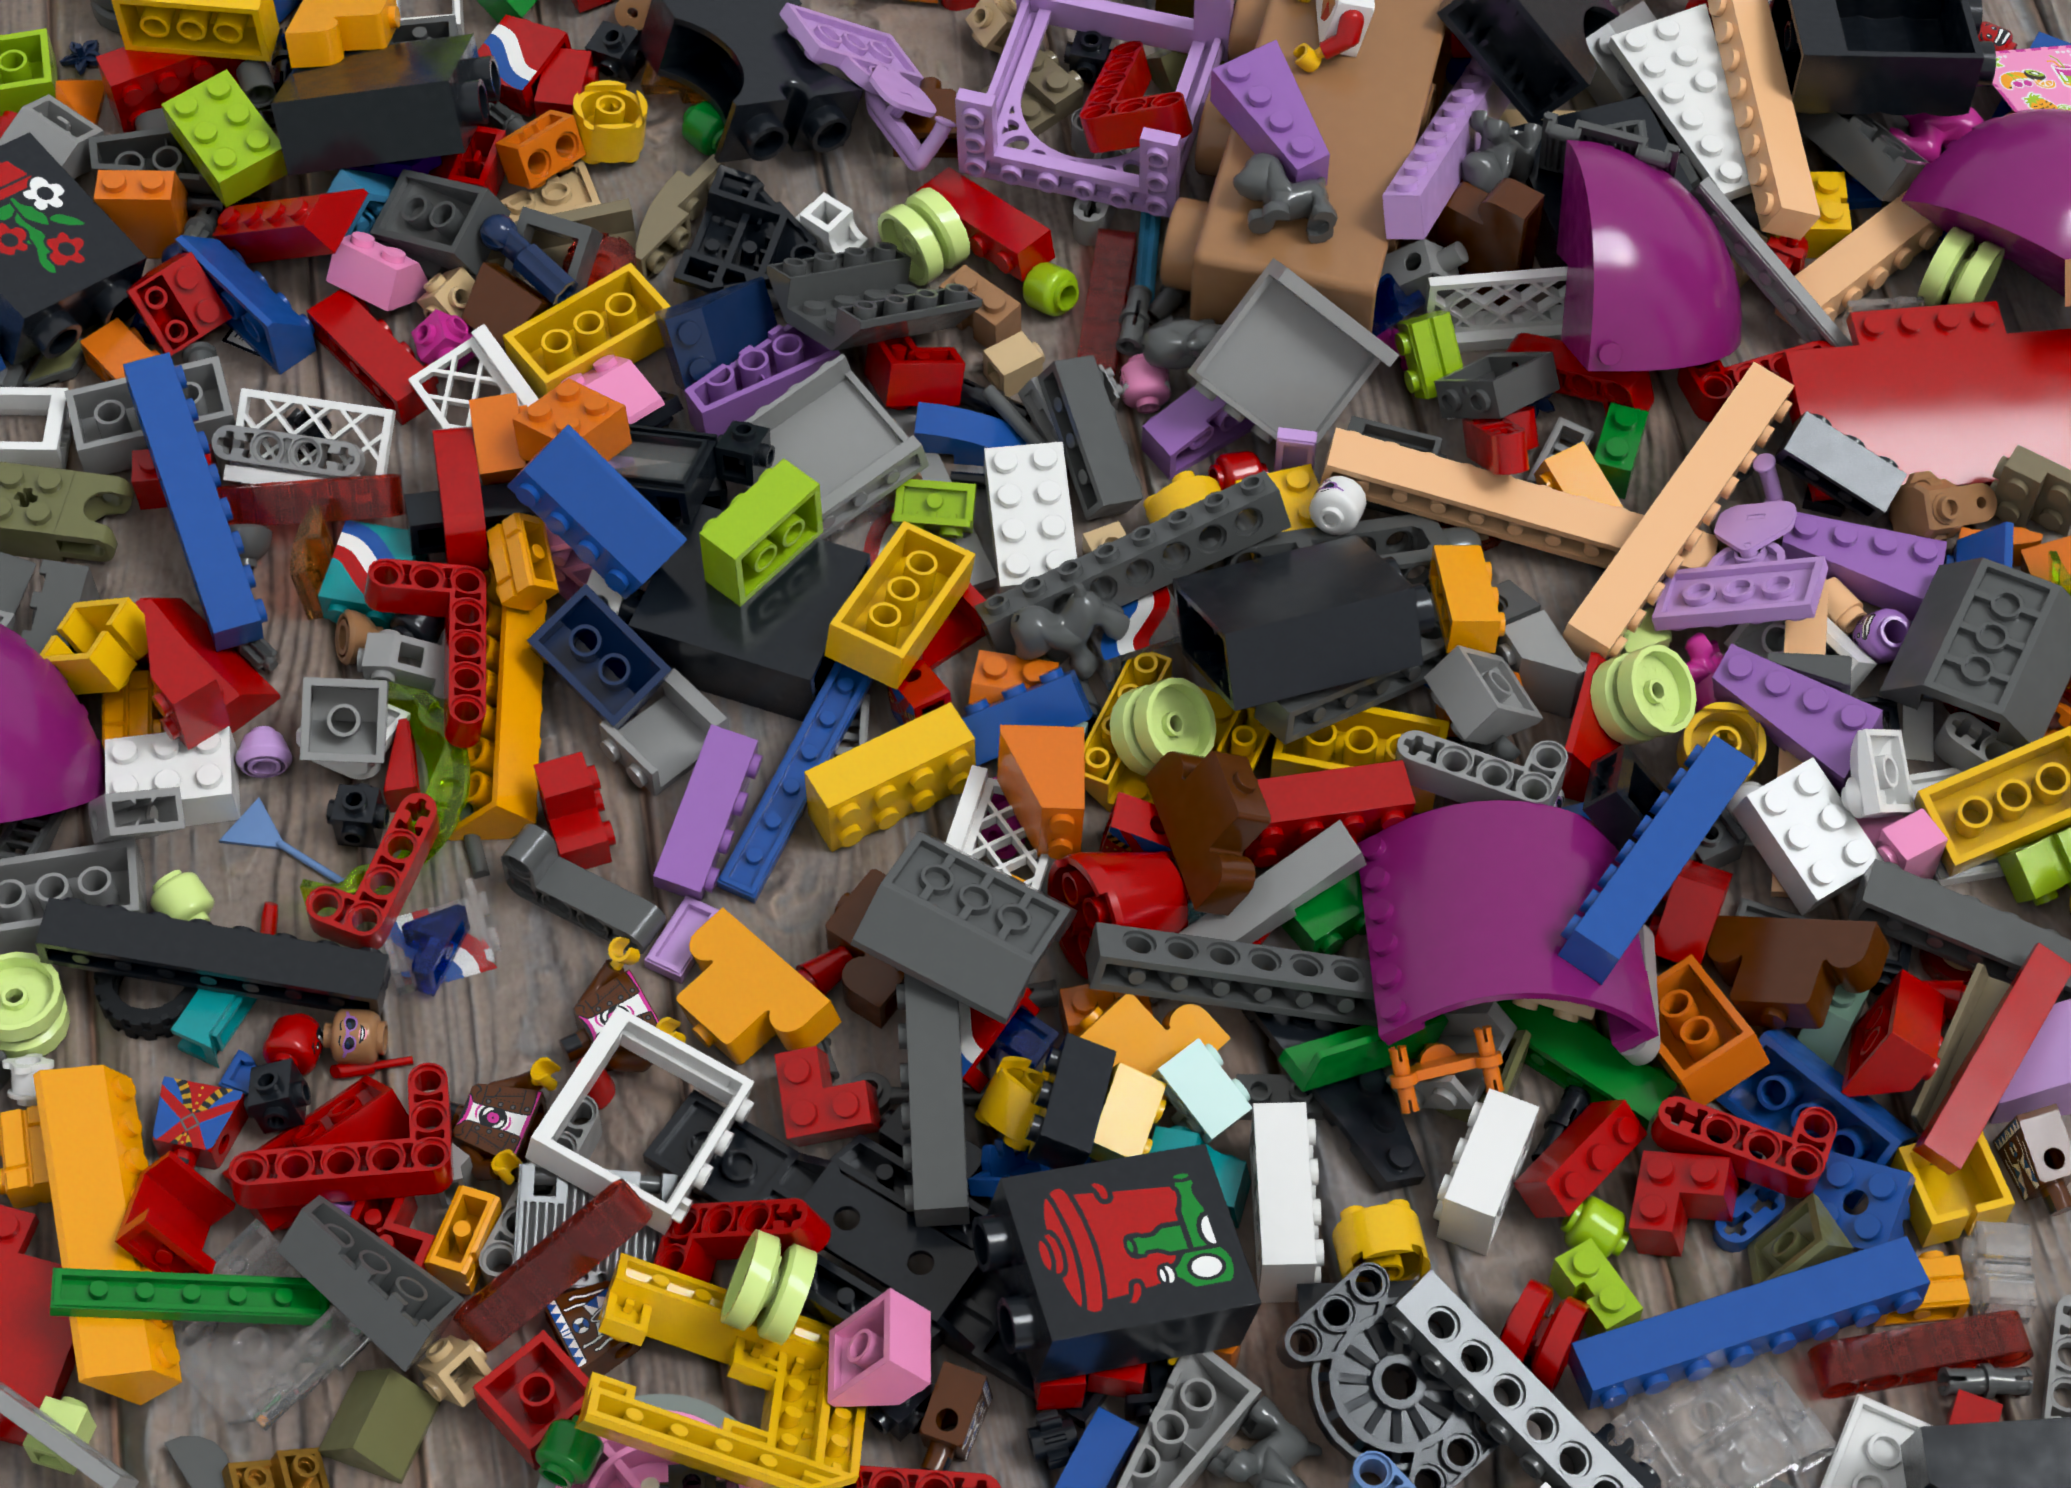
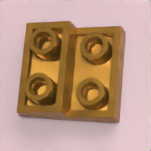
M319 1447L278 1450L270 1460L227 1463L222 1470L225 1488L330 1487L321 1453L318 1451Z

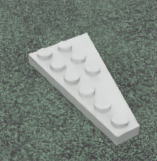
M1706 3L1610 36L1608 47L1642 95L1645 96L1647 102L1684 154L1690 159L1702 179L1704 180L1709 176L1729 201L1752 193L1744 155L1741 150V142L1737 126L1735 125L1734 112L1728 95L1721 56Z

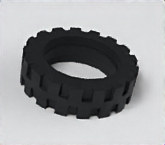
M94 971L93 977L96 983L94 985L96 998L104 1017L108 1018L111 1026L118 1032L122 1029L126 1036L137 1039L138 1036H142L147 1041L157 1040V1036L165 1035L166 1038L175 1036L172 1034L171 1028L198 991L196 988L184 987L174 1000L163 1006L141 1009L129 1006L119 997V987L124 976Z

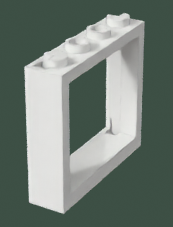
M617 1006L531 1136L525 1158L665 1235L673 1221L681 1224L693 1203V1200L688 1198L693 1188L696 1187L702 1190L714 1169L713 1166L709 1165L713 1156L717 1154L722 1157L734 1137V1133L729 1131L734 1122L737 1121L743 1124L750 1113L754 1102L748 1098L754 1081ZM619 1045L727 1104L667 1203L557 1143V1140Z

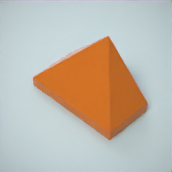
M73 78L57 80L56 99L95 125H98L106 95L103 81Z

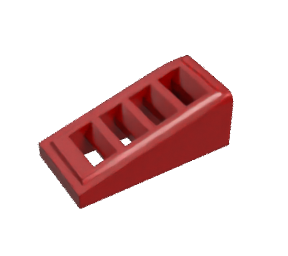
M407 718L398 720L383 788L386 804L390 807V812H396L402 800L408 795L421 793L415 739L410 721H407Z

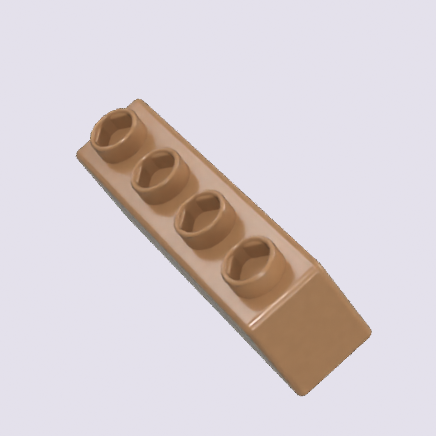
M1236 0L1229 34L1228 61L1277 40L1330 153L1328 179L1325 188L1329 196V202L1336 210L1338 219L1333 227V237L1317 244L1311 243L1308 240L1306 234L1308 220L1306 218L1293 221H1275L1271 231L1263 234L1253 233L1249 229L1247 222L1249 211L1251 209L1263 208V202L1252 201L1241 196L1233 185V178L1241 172L1246 161L1255 153L1210 101V89L1204 104L1198 130L1195 170L1199 174L1216 177L1209 202L1186 197H1179L1175 202L1166 231L1160 269V281L1165 287L1191 292V320L1213 319L1215 324H1224L1274 258L1372 333L1374 315H1379L1383 318L1387 304L1386 299L1377 295V288L1386 255L1400 249L1403 239H1386L1382 195L1435 116L1446 78L1447 65L1452 55V32L1436 14L1443 0H1374V13L1357 56L1352 57L1338 54L1328 60L1324 57L1314 72H1306L1296 65L1295 61L1298 58L1293 55V51L1302 43L1308 44L1314 50L1320 47L1316 0H1311L1308 3H1302L1298 0Z

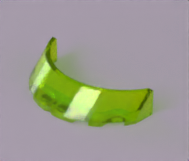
M389 682L388 704L411 713L409 721L413 736L423 754L428 773L429 785L425 794L433 798L438 812L440 830L424 862L425 864L442 848L459 823L460 813L466 806L470 788L469 756L467 748L455 747L446 740L444 735V709L439 705V701L426 690ZM401 850L397 859L406 858L412 852ZM370 864L357 866L350 871L344 881L337 884H324L303 879L300 890L304 903H306L310 892L321 886L334 887L355 895ZM381 886V887L377 888L376 891H378V890H380V889H383V888H385V887H388V886Z

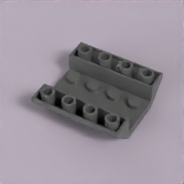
M878 242L874 247L863 249L849 247L845 249V252L834 254L820 252L816 253L814 257L805 259L786 258L781 263L767 265V275L785 322L831 351L954 328L981 308L983 299L969 292L968 288L961 284L951 283L947 284L945 288L936 290H917L916 287L908 285L911 257L899 251L896 245L888 242Z
M1983 557L1939 565L1879 691V696L1918 710L1924 695L1999 722L2000 727L1996 740L2016 748L2043 738L2071 678V596L2058 584Z
M918 831L878 887L852 939L851 945L1005 1025L1024 997L1035 968L1053 941L1060 942L1075 919L1078 910L928 833Z

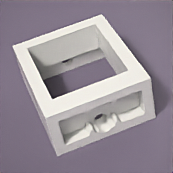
M0 387V415L47 416L42 442L0 441V462L66 469L73 431L64 392L69 390L68 388Z

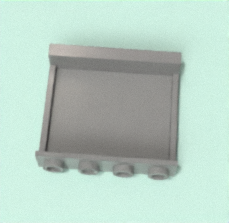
M1273 258L1187 373L1198 381L1194 386L1197 391L1212 402L1216 396L1220 397L1226 402L1222 408L1225 412L1240 423L1245 417L1255 424L1251 431L1268 444H1270L1273 438L1277 440L1278 427L1318 432L1317 445L1377 365L1382 361L1391 367L1399 354L1289 268Z
M843 353L834 360L824 363L814 374L802 382L792 385L785 394L769 405L760 407L753 416L744 421L753 425L770 428L771 445L775 447V457L770 468H773L784 458L820 484L823 533L817 538L822 540L929 466L922 444L914 435L911 437L907 436L851 371L847 358ZM743 485L746 490L751 488V486Z

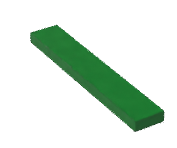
M53 1268L50 1316L328 1326L329 1300L306 1278Z

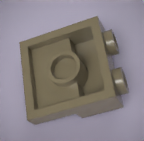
M1039 48L1021 100L1023 117L1035 136H1038L1083 106L1084 84L1082 78L1076 71L1071 70L1067 73L1060 67L1057 56L1049 49L1043 52ZM990 84L980 90V92L987 93ZM1009 125L1013 130H1018L1016 126Z
M2017 445L2010 458L2002 456L1992 475L1996 479L1990 487L1997 498V509L1994 516L2003 522H2012L2014 526L2023 528L2032 520L2041 524L2044 528L2066 537L2071 530V470L2023 446Z

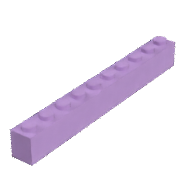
M1472 58L1382 195L1386 239L1424 240L1463 178L1462 160L1467 154L1475 152L1480 148L1482 137L1480 133L1474 131L1470 126L1472 111L1485 110L1488 111L1487 116L1499 120L1510 103V100L1474 58Z

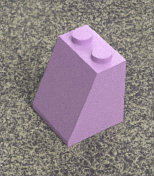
M2071 999L2053 1005L1989 1119L1990 1124L2011 1122L2016 1115L2052 1104H2057L2061 1116L2071 1115Z

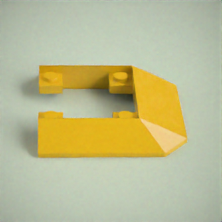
M621 1252L598 1320H600L598 1332L609 1335L616 1341L629 1342L638 1346H642L647 1336L728 1364L727 1377L736 1379L747 1386L765 1389L760 1429L724 1417L720 1428L635 1400L636 1386L593 1371L586 1385L581 1413L574 1428L749 1488H841L856 1483L860 1470L866 1406L833 1407L827 1403L829 1331L833 1328L831 1325L799 1315L788 1339L782 1345L758 1336L757 1318L744 1331L720 1321L727 1289Z

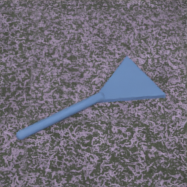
M260 797L219 840L220 843L283 850L342 888L349 886L347 880L284 842Z

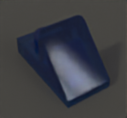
M1390 273L1382 276L1377 288L1372 334L1377 337L1424 305L1425 298L1419 289L1407 297Z
M459 904L406 922L401 927L406 945L418 950L413 959L412 973H414L419 992L435 996L470 930L466 907Z
M1020 1007L987 1053L994 1060L1001 1051L1010 1056L1032 1060L1029 1068L1035 1070L1057 1041L1059 1032Z

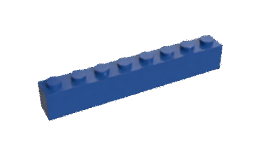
M170 352L123 364L126 385L216 652L263 639L262 623L268 622L266 609L261 598L254 600L251 591L252 588H256L254 574L250 564L242 565L239 556L245 554L242 539L238 530L233 532L230 530L228 521L233 520L230 504L227 497L219 498L216 488L222 487L216 464L208 465L205 455L210 454V448L204 430L196 431L194 422L199 421V416L193 398L185 399L182 389L188 388L182 365L174 367Z
M1713 735L1705 748L1697 744L1683 764L1689 770L1686 771L1680 767L1668 784L1667 789L1672 791V794L1670 795L1663 791L1649 811L1655 815L1654 819L1646 814L1632 836L1638 839L1637 843L1628 839L1615 858V861L1621 864L1619 868L1611 863L1597 883L1603 889L1601 893L1593 888L1579 908V911L1585 914L1584 917L1581 918L1574 914L1560 936L1567 941L1558 956L1602 985L1740 788L1756 762L1716 735Z
M1904 1236L1571 1343L1568 1365L1588 1410L1600 1406L1610 1409L1623 1404L1628 1397L1643 1392L1647 1395H1654L1667 1389L1671 1383L1686 1378L1688 1381L1701 1380L1710 1375L1714 1369L1727 1365H1730L1732 1368L1741 1367L1751 1362L1755 1356L1770 1351L1773 1354H1781L1795 1347L1798 1342L1814 1338L1816 1341L1827 1339L1844 1327L1854 1324L1856 1327H1865L1876 1322L1882 1315L1897 1311L1899 1314L1911 1312L1924 1301L1930 1280L1908 1237Z

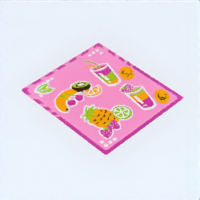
M2071 45L1996 51V69L1992 85L2014 112L2026 109L2071 110Z

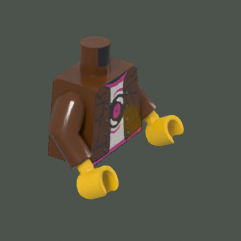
M616 937L610 942L608 954L611 959L605 961L573 1008L578 1031L559 1039L561 1049L569 1063L585 1056L617 1006L684 1043L686 1042L684 1034L678 1031L673 1032L676 1028L680 1027L681 1022L671 1017H665L659 1021L630 969L624 972V964L633 965L640 959L639 950L632 947L623 955L630 939ZM619 1045L606 1065L605 1070L607 1072L613 1070L645 1072L653 1063Z
M548 1057L539 1058L532 1065L530 1071L518 1076L493 1081L489 1084H475L471 1088L465 1105L450 1101L451 1126L454 1129L452 1134L453 1143L470 1156L473 1166L471 1173L476 1180L502 1179L507 1185L518 1182L519 1164H526L528 1160L525 1156L530 1138L548 1112L544 1094L539 1090L544 1087L548 1091H553L558 1085V1082L551 1075L559 1072L561 1067Z

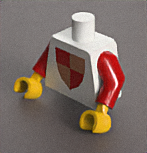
M1298 0V1H1300V2H1302V3H1308V2L1311 1V0ZM1316 0L1320 47L1314 50L1306 43L1298 45L1293 51V55L1298 58L1295 64L1306 72H1314L1324 57L1327 60L1338 54L1356 57L1374 13V0Z

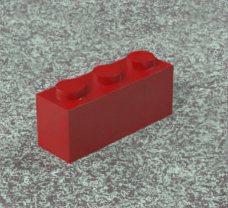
M1625 1099L1592 1102L1513 1184L1536 1218L1569 1217L1644 1139L1647 1132Z

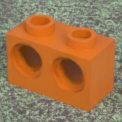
M551 109L495 143L508 183L525 187L526 189H536L543 186L547 182L546 179L558 172L569 170L574 166L575 161L586 155L574 116Z

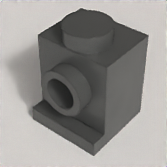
M1726 808L1690 860L1719 869L1740 859L1746 835Z

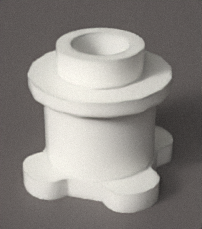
M39 1053L2 1060V1068L11 1070L12 1088L8 1089V1097L17 1100V1104L20 1106L37 1105L33 1074L40 1070L53 1069L54 1060L46 1059L43 1057V1054Z

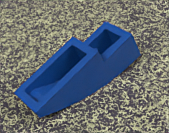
M918 402L914 436L922 444L925 453L954 455V464L984 466V448L1027 445L1006 421L948 405Z
M1098 1407L1055 1488H1115L1117 1477L1138 1443L1139 1427Z

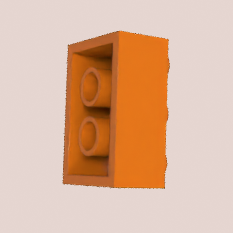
M1692 954L1657 976L1661 1044L1656 1058L1688 1099L1707 1105L1770 1064L1755 1032Z

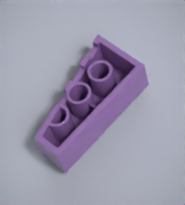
M1277 40L1213 68L1210 101L1255 154L1264 152L1278 158L1285 168L1286 176L1291 183L1310 179L1317 180L1322 176L1325 178L1327 185L1330 153Z
M778 324L767 332L768 338L756 347L748 345L738 352L739 358L730 365L721 364L684 390L690 423L697 432L717 434L718 438L720 434L726 432L733 420L739 422L746 421L760 407L769 405L785 394L792 385L802 382L818 371L824 363L840 356V352L838 350L831 351L790 324L784 327Z
M1193 386L1157 415L1151 417L1142 426L1141 449L1170 480L1178 473L1185 471L1251 432L1255 424L1246 417L1240 423L1222 409L1226 404L1224 400L1216 396L1212 402Z
M1797 512L1793 529L1781 536L1779 545L1785 551L1787 559L1825 556L1828 566L1827 580L1836 577L1859 600L1882 609H1895L1904 614L1907 619L1913 621L1939 565L1944 564L1947 542Z
M1734 644L1729 646L1712 676L1714 698L1720 702H1732L1746 708L1749 711L1748 714L1756 722H1760L1765 734L1772 739L1775 745L1783 751L1787 750L1804 763L1814 757L1840 795L1847 779L1851 777L1850 754L1857 731L1863 729H1883L1882 709Z
M712 724L710 725L653 875L654 887L683 897L688 895L698 901H702L706 891L713 892L720 874V869L715 868L721 853L727 855L735 833V831L731 830L736 816L741 817L749 796L746 790L751 778H756L762 763L763 756L758 754V740Z

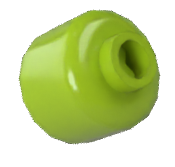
M1050 262L1039 263L1028 272L1024 280L1023 297L1029 307L1050 316H1061L1072 309L1078 300V281L1074 273Z
M1595 1196L1586 1198L1569 1217H1564L1560 1230L1565 1232L1564 1241L1569 1248L1572 1249L1592 1238L1606 1258L1611 1254L1619 1256L1630 1237V1233L1624 1231L1626 1226L1624 1213Z

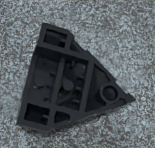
M720 165L708 192L704 217L690 250L686 248L684 250L673 282L707 293H713L761 276L764 277L765 283H771L767 275V265L781 263L786 258L805 259L814 257L816 253L822 251L817 247L818 241L780 201L776 203L764 191L765 185L755 175Z

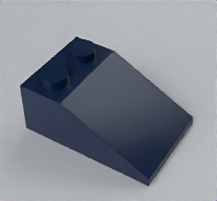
M762 276L654 312L675 383L682 390L687 389L721 364L730 365L739 358L738 352L748 345L756 347L768 338L767 332L777 326L766 283Z

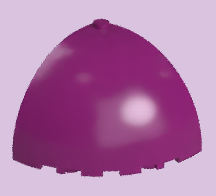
M2026 109L2000 118L1995 117L1971 128L1972 131L1959 140H1953L1945 146L1946 150L1933 163H1927L1914 179L1901 201L1947 233L1956 226L1974 234L1973 251H1977L1978 246L1984 241H1989L2004 248L2005 255L2003 259H2010L2065 298V260L2071 259V110Z
M1567 140L1557 254L1568 265L1561 341L1587 371H1653L1685 368L1722 359L1737 350L1741 343L1742 309L1734 265L1725 241L1715 223L1698 200L1676 178L1657 166L1635 158V155L1605 144Z
M0 624V823L60 812L88 803L105 794L106 787L105 756L100 739H97L87 717L89 713L83 703H79L73 691L67 685L68 681L55 665L47 658L44 659L37 651L26 644L27 641Z

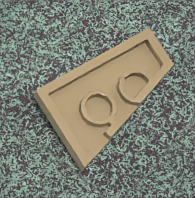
M580 160L574 163L573 171L561 177H558L556 174L546 179V184L531 192L520 190L500 200L511 211L509 217L514 222L518 221L523 206L543 213L554 214L601 204L584 161Z

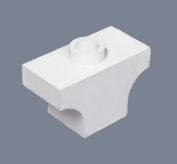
M825 192L795 217L818 241L817 247L822 252L834 254L845 252V249L849 247L862 249L869 247V239L860 232L854 222L853 210Z

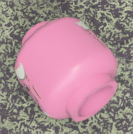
M1143 353L1130 357L1127 363L1121 367L1119 378L1120 385L1124 390V393L1121 394L1124 404L1130 408L1137 409L1139 413L1149 414L1158 411L1160 406L1169 400L1171 385L1167 368L1151 366L1145 360Z

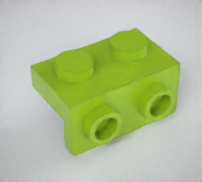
M909 479L896 488L895 507L891 522L894 527H900L903 521H906L923 530H937L941 537L963 538V533H973L977 486L976 484Z

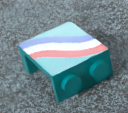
M346 519L318 594L324 619L337 623L339 616L346 609L365 614L372 620L375 626L383 627L384 630L390 629L389 620L394 613L375 611L365 603L364 592L369 566L373 561L385 558L425 562L428 554L412 556L408 530Z

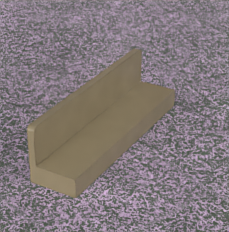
M629 198L550 214L593 227L603 234L601 243L619 246L631 258L635 257L637 237ZM535 230L531 244L535 243L567 272L569 262L574 256L578 242ZM491 250L487 258L488 263H498L502 267L506 260V257L500 251ZM520 275V279L526 280L522 275Z
M1977 963L1938 1051L1937 1057L1941 1059L1940 1064L1933 1076L1925 1081L1911 1112L1913 1122L1920 1134L1923 1133L1951 1088L1952 1084L1950 1082L2010 986V983L1989 977L1984 964Z

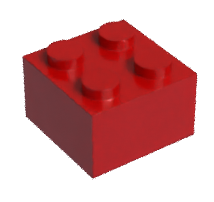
M542 1330L472 1388L481 1412L529 1465L537 1471L540 1465L535 1458L536 1451L550 1424L557 1419L572 1420L574 1415H580L589 1378L547 1332Z

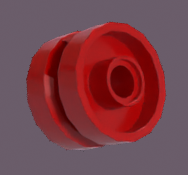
M1531 1279L1523 1290L1518 1302L1513 1306L1499 1339L1525 1366L1530 1356L1532 1357L1530 1366H1532L1531 1372L1553 1394L1567 1367L1571 1343L1578 1341L1590 1305L1572 1296H1568L1559 1303L1554 1314L1551 1313L1548 1317L1554 1301L1553 1288Z

